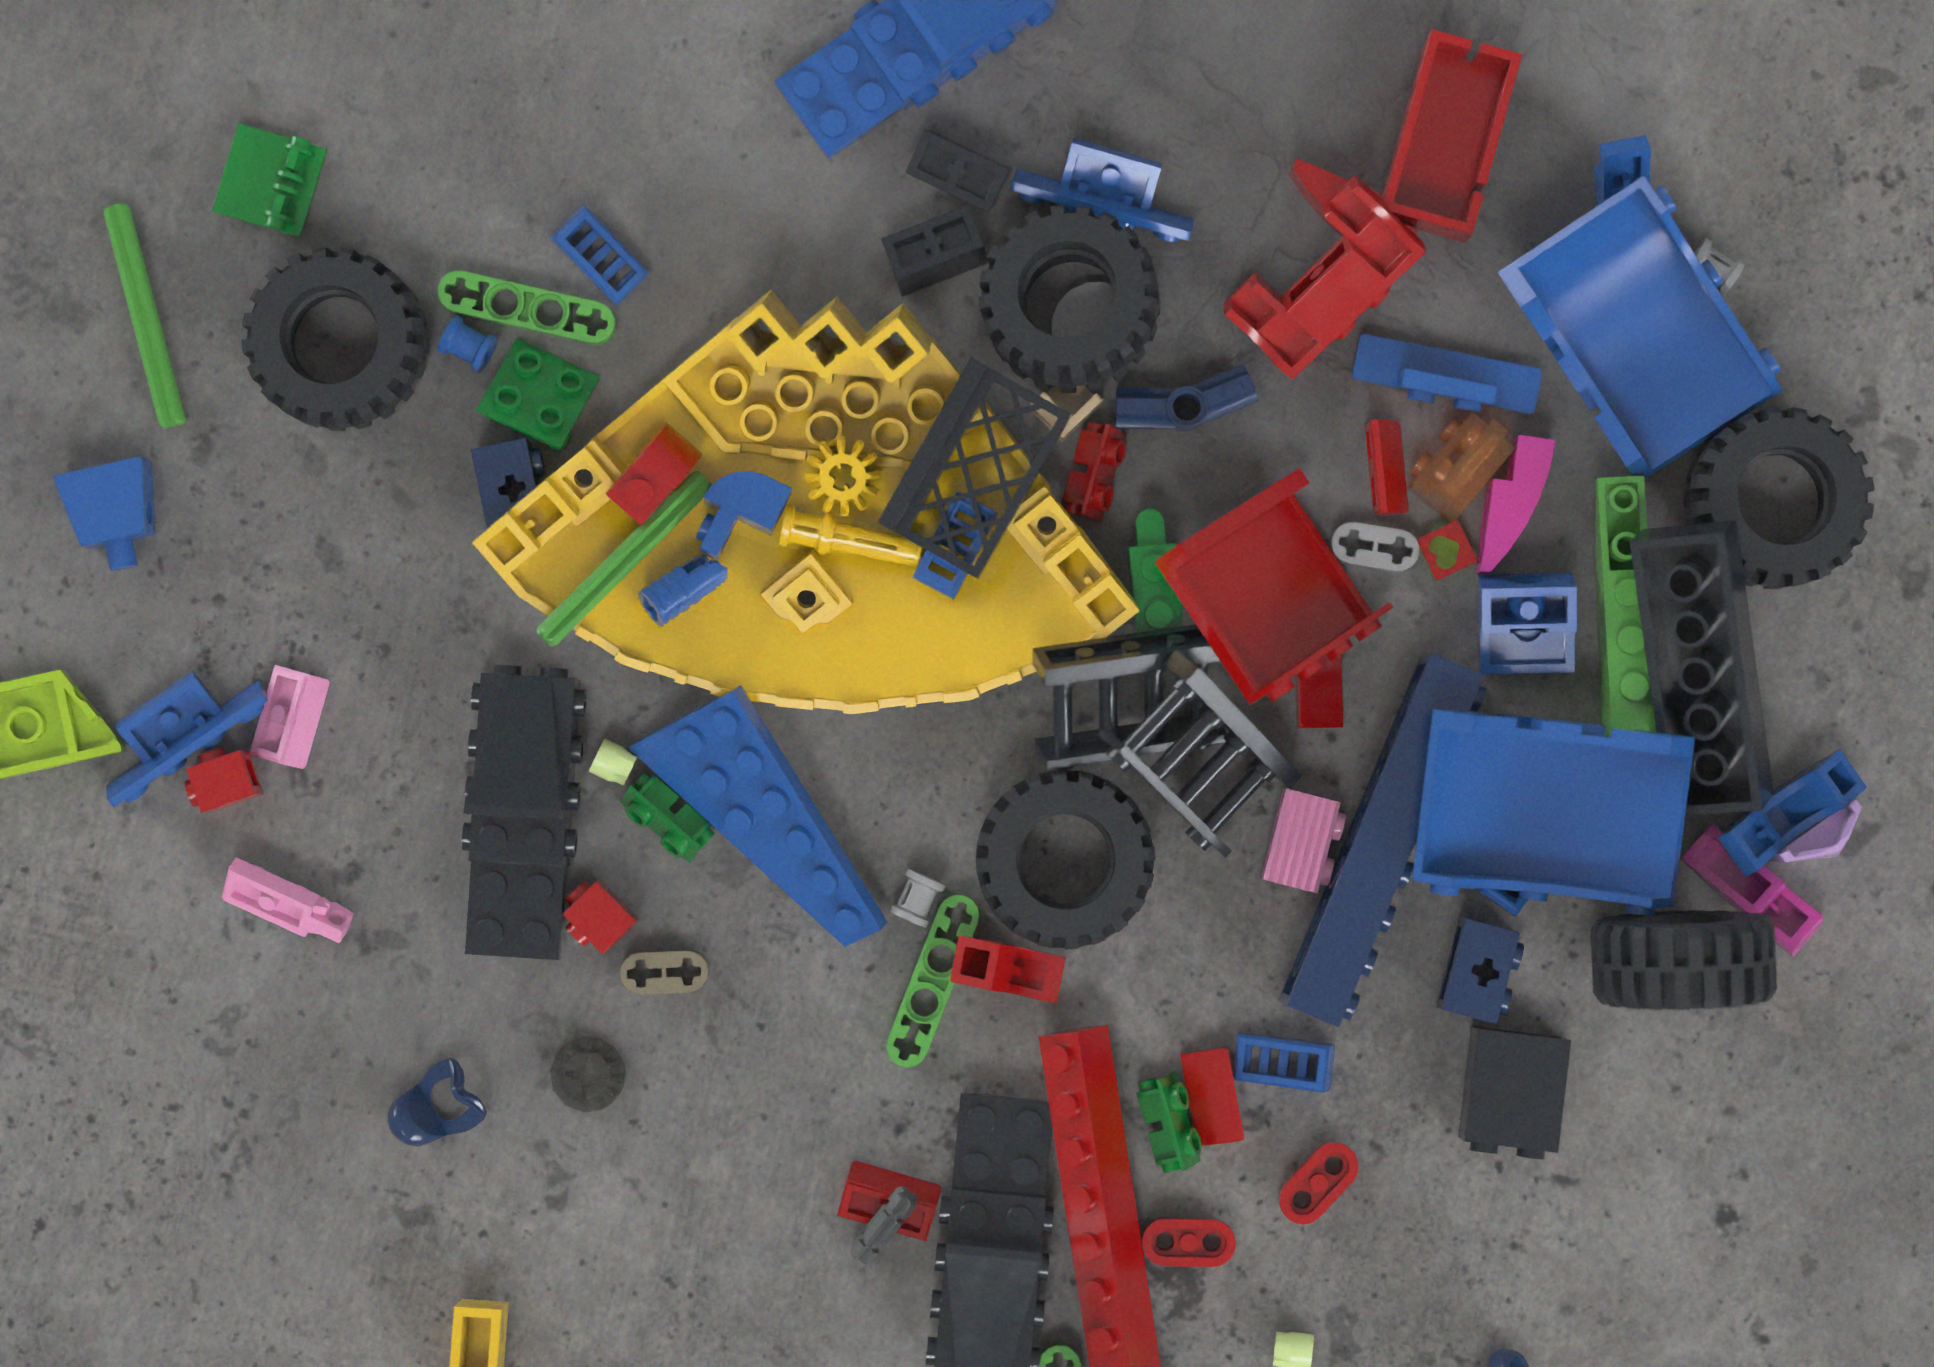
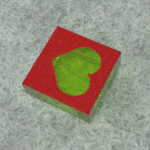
M1458 519L1416 539L1419 544V552L1434 582L1478 562Z

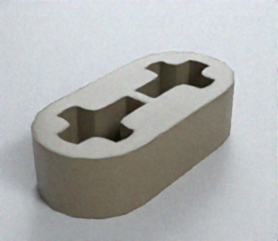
M693 950L645 951L634 953L624 960L620 968V979L624 987L634 994L689 993L697 991L705 985L709 978L710 967L704 955ZM684 958H691L692 965L701 968V975L693 977L692 984L689 985L685 984L683 976H668V968L680 967L684 964ZM638 960H645L646 968H661L662 976L650 977L646 980V986H639L637 978H630L629 969L636 968Z

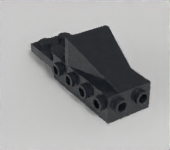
M494 665L493 673H481L480 683H473L471 709L478 711L477 729H470L468 756L475 757V768L473 776H467L463 812V814H471V823L465 822L462 830V850L469 851L468 861H471L465 954L549 960L561 959L567 866H569V857H576L578 831L577 829H571L572 810H579L581 798V784L574 782L575 764H582L584 752V737L577 736L578 718L585 717L587 706V690L580 689L581 680L568 678L569 669L541 667L540 676L522 675V666Z
M961 1092L951 1196H941L939 1224L948 1225L947 1242H937L934 1271L944 1272L942 1290H932L930 1318L939 1319L938 1336L928 1337L925 1365L935 1367H1039L1041 1347H1032L1033 1329L1043 1328L1045 1300L1036 1299L1038 1281L1047 1282L1049 1253H1042V1234H1052L1054 1206L1045 1205L1052 1133L1048 1100Z

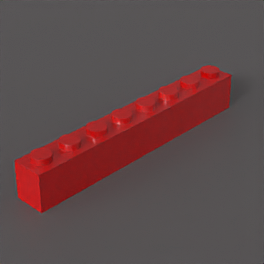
M1108 1024L1069 1028L1038 1036L1089 1367H1161Z

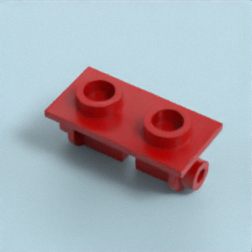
M1088 422L1086 430H1081L1073 461L1087 465L1088 468L1086 474L1070 470L1061 500L1065 503L1064 509L1067 513L1076 516L1084 515L1096 522H1102L1104 512L1109 510L1113 501L1114 489L1112 482L1116 468L1123 463L1126 454V442L1124 441L1126 434L1110 424L1103 426L1093 422Z

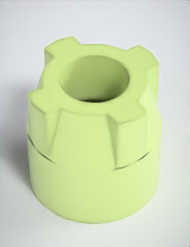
M605 738L589 772L607 781L624 785L637 756Z
M1276 1331L1273 1366L1311 1367L1314 1334Z

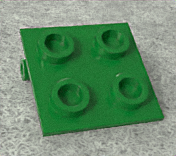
M238 123L211 211L301 238L327 149L312 145L310 141L297 136L288 138Z
M516 338L477 406L476 412L486 416L489 421L495 420L512 428V431L516 433L521 432L525 434V437L529 439L532 437L548 444L553 450H561V448L566 450L573 436L571 430L598 384L600 376Z

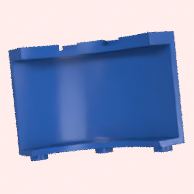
M1642 176L1500 270L1498 274L1542 340L1546 343L1589 410L1592 411L1599 407L1602 411L1594 416V418L1632 476H1644V479H1646L1783 390L1774 376L1782 371L1776 360L1766 347L1758 352L1716 288L1723 283L1721 277L1708 259L1703 263L1699 262L1670 215L1677 210L1675 203L1663 186L1654 190L1646 177Z
M1433 709L1412 881L1430 884L1431 893L1458 896L1459 888H1483L1520 891L1519 898L1534 901H1547L1548 894L1597 899L1626 904V912L1639 915L1653 916L1655 915V908L1674 907L1695 737L1612 728L1611 735H1605L1606 725L1506 714L1493 716L1471 711Z

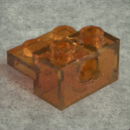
M1473 412L1463 421L1455 416L1438 436L1445 443L1436 454L1432 456L1426 451L1408 472L1415 479L1407 488L1447 522L1455 521L1515 450V447L1503 438L1508 431L1494 419L1486 424ZM1449 454H1461L1454 464L1447 459Z

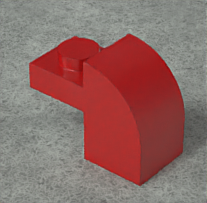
M665 422L635 456L636 459L605 495L642 526L671 491H674L703 453Z
M959 935L950 982L1057 1003L1066 957L1019 945Z

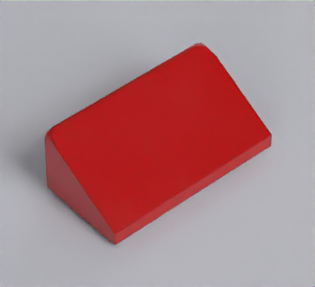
M1370 420L1364 429L1373 514L1375 516L1405 514L1409 510L1400 424L1393 420Z
M1326 654L1320 659L1325 666L1302 682L1295 675L1296 729L1343 728L1341 655L1332 661L1328 659Z
M1220 1046L1180 1054L1192 1123L1200 1136L1201 1146L1245 1140L1228 1048Z
M853 1161L837 1216L868 1224L883 1204L890 1201L889 1197L895 1189L903 1186L910 1192H914L917 1195L918 1201L915 1210L908 1218L902 1220L904 1223L896 1233L927 1241L942 1188L940 1185L863 1162Z

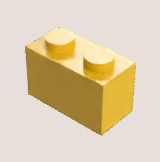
M461 1299L454 1306L450 1367H504L509 1302Z

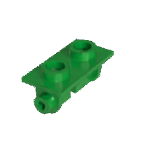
M644 773L635 782L633 787L630 786L627 789L620 803L625 807L627 816L640 827L647 826L661 838L660 843L667 852L676 858L683 857L687 862L691 863L701 849V846L704 847L715 835L709 829L711 824L687 803L676 815L672 813L669 808L678 800L679 796L656 775L651 778Z
M1176 1071L1157 1080L1156 1078H1150L1138 1082L1140 1091L1136 1092L1145 1124L1161 1121L1163 1129L1148 1133L1156 1165H1161L1163 1173H1168L1179 1169L1185 1171L1201 1161L1199 1156L1201 1153V1140L1197 1130L1191 1127L1187 1113L1189 1106L1188 1093L1184 1084L1178 1081Z

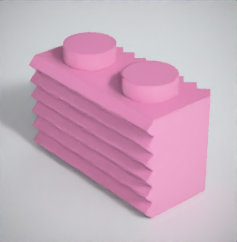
M1283 788L1260 879L1318 893L1320 885L1328 886L1334 867V859L1327 857L1331 839L1340 840L1346 819V814L1339 812L1341 802Z

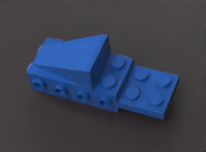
M872 0L856 11L853 15L856 20L850 24L851 28L776 79L775 85L829 160L901 109L906 111L914 104L918 108L931 101L939 94L938 88L952 78L958 81L970 74L978 66L976 61L989 52L995 55L1009 47L1016 40L1014 35L1028 25L1031 28L1041 25L1054 14L1053 8L1056 7L1057 0H884L880 4L877 0Z

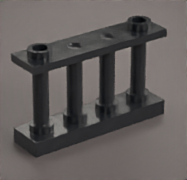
M1197 625L1032 648L1035 670L1045 687L1053 686L1054 736L1035 739V748L1046 769L1069 770L1081 764L1111 760L1105 754L1110 749V746L1097 733L1105 727L1123 742L1140 724L1118 726V679L1122 675L1144 672V718L1163 699V672L1167 670L1163 663L1175 650L1199 667L1208 677V665L1212 664V662L1220 661V659ZM1099 679V729L1073 733L1072 685L1076 682ZM1197 699L1192 703L1189 702V715L1171 718L1136 756L1165 752L1200 715L1197 710L1202 704ZM1223 725L1219 730L1213 728L1194 749H1205L1212 744L1226 742L1223 737L1227 734V731Z
M1175 650L1163 663L1176 677L1171 683L1173 689L1123 742L1105 727L1097 734L1110 746V749L1105 754L1121 770L1126 773L1132 767L1190 825L1185 831L1188 837L1202 850L1206 851L1212 846L1226 858L1232 850L1216 835L1220 828L1265 781L1270 783L1276 778L1287 788L1291 789L1302 775L1199 667ZM1197 699L1202 704L1197 710L1200 715L1163 755L1148 768L1136 755L1187 701L1192 703ZM1223 725L1228 731L1223 737L1226 742L1175 795L1163 781L1213 728L1219 730ZM1249 752L1254 757L1249 763L1251 769L1213 810L1201 820L1190 807L1239 755L1244 757Z

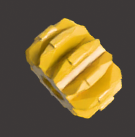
M838 436V452L833 453L826 441H822L819 444L821 452L827 458L825 461L815 455L810 454L806 461L810 465L819 468L820 472L805 473L803 481L808 483L820 482V486L812 489L808 496L811 500H815L823 493H826L828 498L822 507L824 512L828 513L832 509L834 500L841 501V516H848L850 509L848 500L850 499L854 500L860 511H864L867 508L866 501L860 495L861 491L872 497L879 495V489L866 483V479L883 478V471L879 469L866 470V466L875 462L878 459V455L876 452H871L863 459H860L858 454L863 449L864 441L858 439L854 443L852 452H847L845 436ZM842 463L850 465L852 467L851 476L856 479V482L850 487L847 482L844 488L835 486L836 477L830 473L833 466L837 465L838 469H841Z

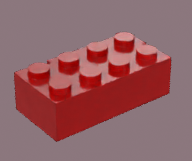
M1432 29L1423 46L1382 199L1389 205L1390 212L1404 224L1423 232L1466 243L1474 232L1484 196L1480 192L1487 185L1522 54L1481 43L1473 56V60L1469 61L1464 58L1469 52L1473 40Z

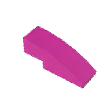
M1518 435L1512 439L1506 480L1493 478L1487 482L1476 557L1478 562H1476L1474 574L1485 575L1490 573L1508 553L1526 527L1540 499L1550 471L1556 440Z
M1711 823L1681 860L1737 911L1767 915L1775 925V943L1791 957H1794L1824 923L1823 916L1787 888L1785 882L1767 867L1762 866L1758 871L1745 877L1718 839L1723 832Z

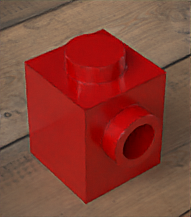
M219 748L198 755L199 764L186 768L189 779L184 782L186 793L192 806H199L201 813H212L264 795L251 755L249 754L250 752L238 750L226 754L224 748Z
M601 880L595 881L591 886L586 881L582 882L565 899L570 905L563 913L570 921L565 926L566 930L581 945L585 947L590 942L601 954L607 953L640 920Z

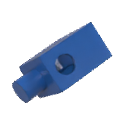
M139 456L53 476L80 545L88 549L105 547L110 571H119L138 566L133 540L150 537L155 534L153 468L151 461Z

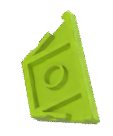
M56 670L0 683V780L126 752L124 743L65 670Z

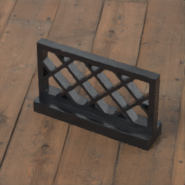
M971 357L880 516L878 523L979 579L1072 414ZM995 382L1011 392L1015 410L989 417L984 399ZM1018 396L1031 402L1033 405L1021 408ZM980 408L983 419L972 422ZM1043 409L1058 418L1048 435L1032 440L1029 439L1023 414ZM1017 416L1024 442L998 449L991 423ZM985 425L992 451L966 458L961 443L966 430ZM1043 443L1037 456L1034 458L1031 446ZM957 448L960 460L948 463ZM1026 448L1030 462V468L1026 475L1006 481L999 455ZM994 457L1000 483L974 490L967 464ZM962 466L968 492L942 499L938 485L943 471ZM1019 485L1011 500L1008 487ZM1002 489L1007 505L1001 518L983 522L976 496ZM932 490H934L936 501L925 504ZM970 498L977 524L951 531L944 505ZM938 507L945 531L944 534L924 538L910 530L920 512ZM996 526L988 540L985 528ZM979 530L984 549L973 566L958 557L953 537ZM947 539L950 552L938 546L935 542Z

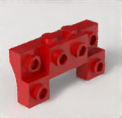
M1354 175L1322 206L1324 218L1344 236L1283 295L1255 272L1223 303L1224 315L1246 333L1264 351L1275 366L1291 380L1335 339L1341 340L1346 337L1354 328L1356 319L1368 307L1375 308L1388 295L1390 286L1426 253L1424 242L1390 212L1389 205L1357 175Z

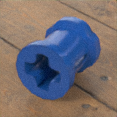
M456 315L444 330L437 351L443 355L449 352L472 365V370L479 374L490 361L496 349L498 337L493 334L489 336L481 334L465 325L464 319Z

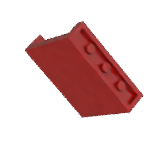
M1300 468L1181 542L1155 561V564L1250 705L1265 695L1273 702L1295 687L1290 678L1297 675L1302 682L1323 668L1325 665L1320 659L1326 654L1328 659L1332 661L1352 648L1354 645L1349 639L1351 636L1355 635L1359 641L1363 640L1382 627L1378 618L1393 608L1391 603L1388 602L1376 611H1371L1294 496L1295 493L1310 484Z

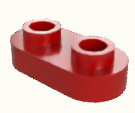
M1337 1141L1325 1142L1318 1146L1282 1185L1278 1195V1203L1283 1214L1290 1221L1297 1224H1310L1318 1220L1355 1180L1359 1167L1355 1153L1347 1145ZM1332 1156L1339 1157L1342 1162L1340 1170L1335 1173H1329L1325 1169L1326 1160ZM1298 1191H1306L1310 1195V1201L1304 1207H1297L1293 1203V1197Z
M1159 1217L1146 1225L1141 1236L1142 1248L1146 1257L1151 1262L1160 1266L1218 1267L1231 1259L1236 1248V1240L1231 1228L1224 1221L1216 1218ZM1162 1232H1168L1173 1236L1172 1245L1165 1249L1156 1245V1237ZM1209 1233H1215L1220 1238L1219 1245L1212 1250L1206 1249L1202 1244L1203 1238Z

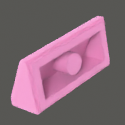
M274 665L266 693L268 701L263 704L264 709L260 714L249 754L283 765L301 769L305 768L329 688V680Z

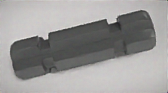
M903 1186L895 1189L889 1197L890 1201L884 1203L865 1227L866 1231L860 1233L854 1240L850 1252L855 1259H859L863 1264L873 1262L880 1253L878 1250L884 1248L904 1223L902 1220L908 1218L915 1210L918 1198L914 1192H910Z

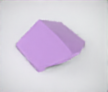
M1853 800L1844 809L1828 816L1793 839L1770 860L1773 862H1794L1838 856L1851 835L1862 809L1861 805L1857 800Z

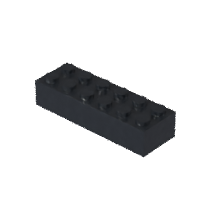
M1737 520L1642 529L1630 541L1656 731L1695 737L1685 815L1761 811L1774 793Z

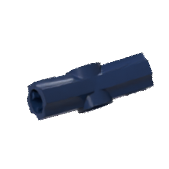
M1244 364L1190 386L1178 388H1116L1115 428L1174 429L1180 432H1189L1202 424L1258 403V398L1251 377ZM1186 397L1192 399L1198 406V416L1189 421L1179 419L1173 411V403L1179 398Z

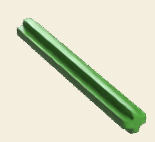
M125 203L106 207L103 213L157 419L161 427L174 428L184 424L186 418L131 209Z
M699 471L691 473L656 508L642 526L639 525L537 627L536 632L544 642L550 646L557 645L703 499L708 489L712 486L705 475Z

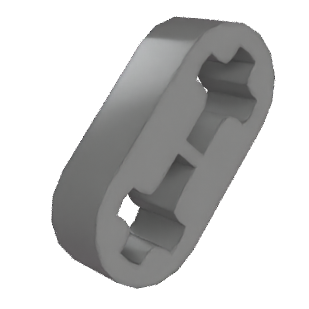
M1348 522L1338 527L1330 539V550L1340 563L1350 566L1387 572H1402L1411 568L1419 556V544L1416 538L1410 532L1401 529ZM1350 531L1357 532L1356 537L1358 541L1372 543L1371 550L1358 549L1354 552L1353 557L1347 556L1346 547L1339 545V539L1346 538ZM1396 538L1402 539V546L1405 549H1410L1409 557L1401 558L1399 564L1392 563L1393 558L1391 554L1377 552L1378 544L1390 546L1394 544Z

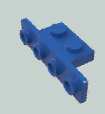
M1076 138L1072 140L1061 181L1017 169L1010 190L1019 192V197L1028 202L1043 204L1047 200L1064 205L1065 210L1069 213H1076L1078 205L1092 207L1093 214L1101 216L1104 212H1107L1117 217L1119 226L1122 228L1129 226L1131 229H1134L1135 226L1149 229L1153 231V235L1157 238L1169 242H1178L1180 239L1189 240L1195 221L1190 217L1151 207L1163 163Z
M1362 334L1359 336L1351 377L1358 381L1408 390L1407 399L1434 404L1435 397L1439 396L1454 399L1453 408L1480 413L1481 406L1485 405L1532 414L1535 411L1542 370L1536 367Z
M191 671L117 722V731L141 761L106 785L109 803L115 807L124 800L126 803H130L138 799L146 792L149 787L148 784L162 774L164 776L174 774L187 762L186 757L202 747V749L206 750L213 747L223 739L228 728L239 721L246 723L258 716L264 709L263 704L268 701L264 685L258 680L223 705H220L196 673Z

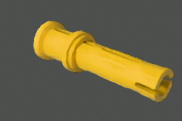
M787 504L779 545L786 547L788 543L816 548L817 553L825 555V553L830 554V550L833 549L872 559L913 566V568L918 567L922 550L921 546L901 535L837 522V517L833 516L832 513L819 516L796 511L795 506ZM802 526L816 529L817 533L797 530L795 527ZM834 533L848 536V540L834 538ZM858 538L895 546L896 550L861 544L855 540Z

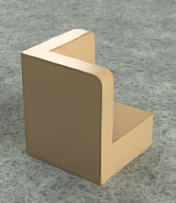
M1085 385L1076 386V393H1062L1060 386H1053L1047 393L1043 392L1040 397L1072 414L1058 439L1061 443L1097 410L1103 402V399L1097 393L1093 395ZM1043 409L1033 411V414L1051 431L1058 418Z

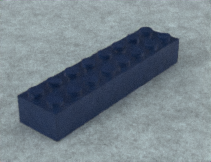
M1432 653L1419 658L1335 861L1330 882L1323 890L1278 1001L1286 1006L1336 1027H1340L1342 1019L1351 1020L1360 999V994L1354 992L1361 975L1369 976L1377 959L1378 951L1372 948L1379 931L1386 933L1394 918L1396 907L1390 905L1396 888L1404 889L1414 868V863L1408 861L1414 845L1417 844L1433 709L1478 712L1487 690L1480 686L1484 677L1483 674Z

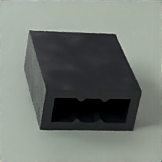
M1471 1026L1458 1134L1460 1139L1470 1142L1469 1150L1497 1154L1498 1146L1517 1148L1516 1156L1531 1159H1544L1545 1151L1558 1153L1571 1040L1557 1036Z

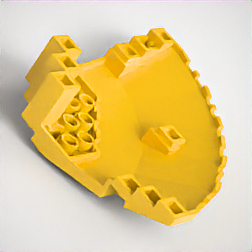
M770 290L594 436L584 448L551 473L472 543L518 597L549 616L640 525L606 496L605 493L636 459L635 456L665 422L703 453L682 482L695 471L705 475L712 485L731 473L741 471L757 472L791 487L792 494L787 504L794 505L796 511L819 516L826 514L822 507L828 495L823 493L815 500L809 498V492L820 486V482H804L803 475L808 472H820V469L806 461L810 454L815 455L825 461L827 458L819 448V444L822 441H826L833 453L838 452V436H845L847 452H852L854 443L860 439L864 441L863 449L858 454L860 459H863L871 452H876L878 455V459L866 466V470H882L883 478L878 480L866 479V483L878 488L880 491L879 495L872 497L861 491L860 495L866 501L867 508L864 511H860L854 500L850 499L848 500L850 508L848 516H841V501L834 500L832 509L828 513H832L833 516L837 517V522L900 535L878 523V520L957 383L962 371L934 337L931 338L903 303L866 332L838 297H835L803 325H800L775 293ZM760 318L764 320L771 330H765L761 326ZM829 324L838 337L828 335L825 326ZM897 331L905 343L899 344L894 342L891 335ZM985 401L989 417L996 415ZM980 408L972 422L983 419ZM1001 421L991 423L998 449L1018 444ZM985 425L966 430L961 439L966 458L992 451ZM957 448L948 463L960 460ZM1023 449L999 455L1006 481L1024 477L1030 468L1029 458ZM994 457L967 464L974 490L1000 483ZM842 463L841 469H838L837 465H835L830 470V473L836 477L835 486L844 488L847 482L850 487L856 482V479L851 476L852 467L850 465ZM962 466L943 471L938 480L942 499L955 496L956 492L962 494L968 492ZM581 469L590 471L593 476V482L589 485L581 484L577 480V471ZM1040 472L980 578L977 579L968 574L954 600L913 579L912 577L917 569L913 568V566L872 559L833 549L830 550V554L825 553V555L817 553L816 548L794 543H788L786 547L779 545L786 511L785 507L772 536L737 520L718 559L721 565L728 568L727 579L720 586H717L715 590L701 598L700 602L692 605L688 610L680 613L664 626H658L641 605L638 592L648 587L653 581L660 579L665 573H669L674 567L680 566L700 554L702 541L696 539L697 533L707 513L716 516L718 510L705 505L704 499H702L573 630L576 631V635L589 642L590 640L615 656L614 660L622 665L646 673L651 671L673 678L676 683L682 685L688 683L711 691L710 694L715 696H721L741 685L750 701L773 703L777 707L806 710L822 708L841 710L846 714L879 711V708L906 706L908 708L916 707L917 704L939 701L951 703L975 699L981 693L1006 683L1010 685L1022 680V677L1036 672L1033 666L1032 648L1106 638L1138 613L1140 608L1084 530L1075 523L1052 495L1050 484ZM1019 485L1008 487L1011 500ZM1002 489L976 496L977 502L996 511L998 518L1002 517L1007 508ZM932 490L925 504L936 501L934 490ZM950 504L944 505L945 511H947ZM938 507L920 512L910 530L924 538L933 537L941 522ZM959 511L957 519L971 526L977 524L976 519ZM1048 516L1055 520L1056 526L1052 531L1044 532L1038 527V521L1042 517ZM802 526L795 527L797 530L817 533L816 529ZM993 526V528H992V530H991L989 536L987 537L988 540H989L990 536L992 535V533H993L994 529L996 528V526ZM834 533V538L848 540V536ZM965 535L953 537L969 547L973 542V539ZM858 538L855 540L861 544L896 550V547ZM943 545L940 546L950 552V550ZM923 547L921 550L919 563L926 551V549H924ZM982 547V549L980 550V552H979V554H978V556H977L975 562L973 563V566L975 565V563H976L977 559L979 558V556H980L982 550L984 549L983 547ZM957 553L959 558L964 559V556ZM933 561L929 567V570L950 581H953L956 575L954 572ZM809 590L814 593L816 601L811 605H804L800 602L798 594L801 591Z

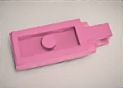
M237 857L228 869L222 898L232 905L302 937H306L309 932L320 934L340 943L351 926L353 912L337 902H330L325 897H321L301 885L289 882Z

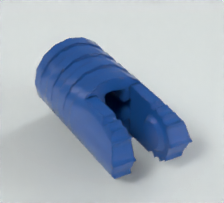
M698 554L692 560L689 559L682 565L674 567L669 573H665L660 579L638 592V598L648 616L654 623L662 627L680 613L688 610L692 605L700 602L701 598L715 590L721 583H724V580L727 579L728 568L721 565L717 560H710L705 554Z

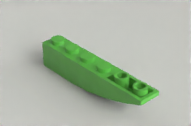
M1644 476L1596 478V618L1602 725H1606L1605 735H1611L1612 728L1657 732L1630 541L1642 529H1647Z

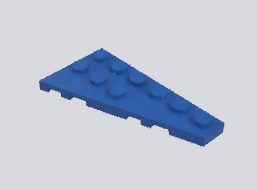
M741 685L642 737L628 747L844 947L880 931L888 923Z

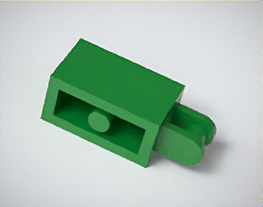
M1145 509L1139 513L1135 520L1136 547H1129L1127 550L1130 593L1140 608V611L1133 616L1134 633L1183 626L1181 601L1155 564L1156 560L1176 547V543L1166 544L1162 514L1155 509Z

